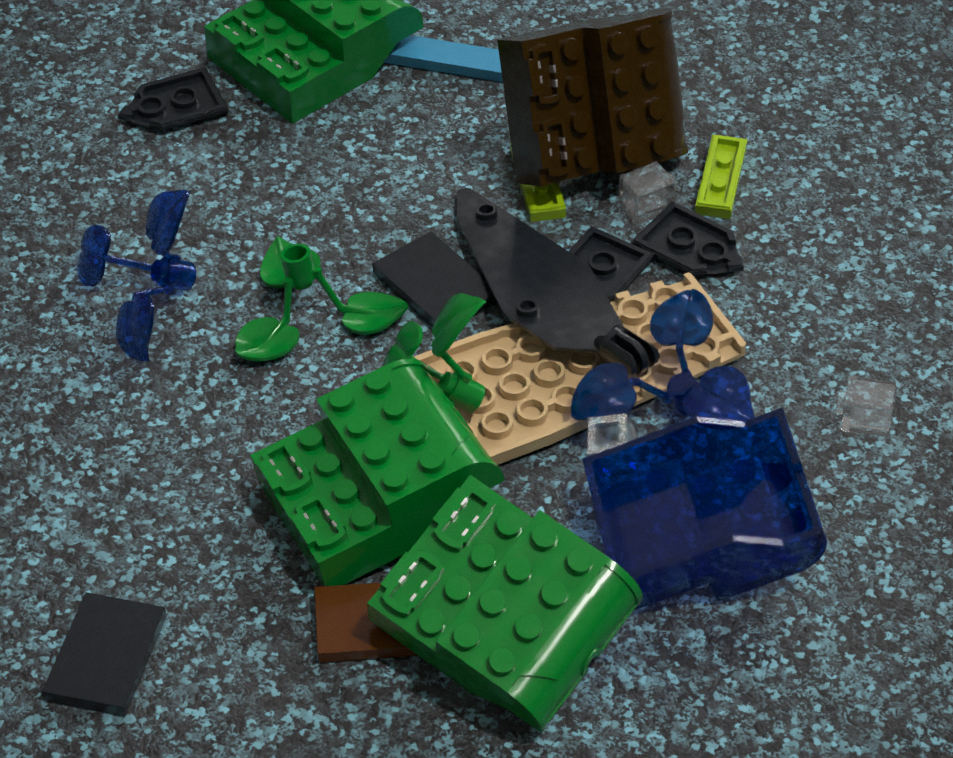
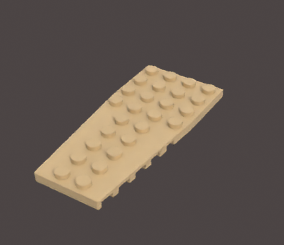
M685 273L681 282L664 285L662 280L650 283L649 291L631 296L628 290L616 293L615 301L610 302L623 326L653 345L660 354L659 361L654 366L648 367L646 371L636 375L633 379L603 360L597 353L553 350L515 323L455 341L447 350V353L465 372L472 375L474 381L485 386L484 399L475 412L469 414L456 406L454 407L462 415L491 459L498 465L549 446L745 355L746 342L691 273ZM432 350L414 356L442 374L454 372L441 357L433 355Z

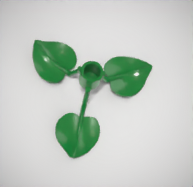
M277 236L264 256L260 276L266 286L277 289L285 287L283 317L280 322L272 317H262L245 324L236 337L235 355L251 361H269L280 358L292 351L300 338L299 330L288 325L291 314L292 287L297 290L307 289L313 284L314 279L318 280L338 311L345 313L342 318L343 325L353 333L365 335L386 329L406 312L408 303L400 298L383 293L361 292L352 295L348 299L347 305H344L322 275L319 255L310 250L305 244H292Z
M459 293L447 301L438 315L432 329L435 339L431 344L433 355L441 357L454 372L442 374L427 364L425 365L432 376L439 380V387L452 405L471 414L481 405L485 396V386L474 381L472 375L465 372L447 353V350L486 301L480 297ZM409 321L402 326L396 337V343L391 346L386 354L382 367L401 359L418 360L413 354L423 338V331L419 324Z

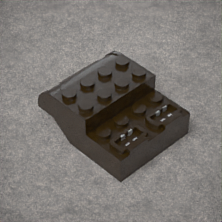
M656 8L628 15L588 19L497 40L516 183L541 187L599 171L620 173L674 159L689 152L688 144L685 141L684 111L677 52L671 21L673 17L672 9Z

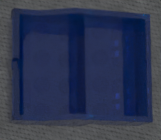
M783 407L746 421L696 416L582 458L606 556L628 572L643 593V599L635 610L706 584L709 585L717 602L800 573L814 565L826 550L827 538Z

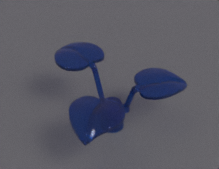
M188 190L161 192L150 204L146 218V235L152 240L151 249L156 254L163 256L160 260H155L153 264L107 255L111 244V234L104 226L92 225L88 227L81 239L80 248L82 252L79 254L77 272L79 280L83 285L89 287L96 286L103 278L106 262L150 271L151 279L160 286L134 292L132 301L124 302L119 310L116 323L118 343L127 355L136 360L150 361L148 347L154 322V302L150 296L161 293L172 294L174 289L188 291L195 283L196 267L194 263L181 260L180 255L169 252L175 241L191 193Z
M695 289L682 291L664 301L654 311L650 320V331L657 343L663 346L676 344V353L682 370L681 373L674 375L669 380L666 392L639 378L633 377L628 379V372L623 364L605 363L593 368L582 378L574 392L571 404V416L574 420H585L594 423L615 422L631 412L637 399L633 386H638L661 398L665 404L673 402L680 414L689 416L694 421L705 425L733 426L755 421V414L751 402L750 386L741 371L730 366L715 367L706 371L700 383H698L688 368L683 350L684 344L698 346L704 343L713 327L711 306L706 297Z

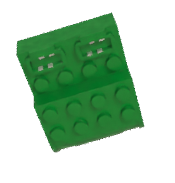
M252 0L205 25L204 31L207 58L290 123L294 124L371 80L395 45L424 27L421 12L403 0Z
M401 359L391 362L317 398L316 401L322 420L250 455L262 490L322 586L345 585L404 555L405 552H409L432 523L433 517L457 487L460 488L470 475L489 488L505 481L499 466L491 459L462 415L455 409L436 383L427 366L415 359Z
M470 475L460 488L457 487L433 517L432 523L409 552L404 553L380 583V588L368 601L367 608L369 621L471 694L507 708L542 733L587 674L591 660L594 657L596 659L600 657L643 599V593L636 581L620 565L541 510L532 518Z

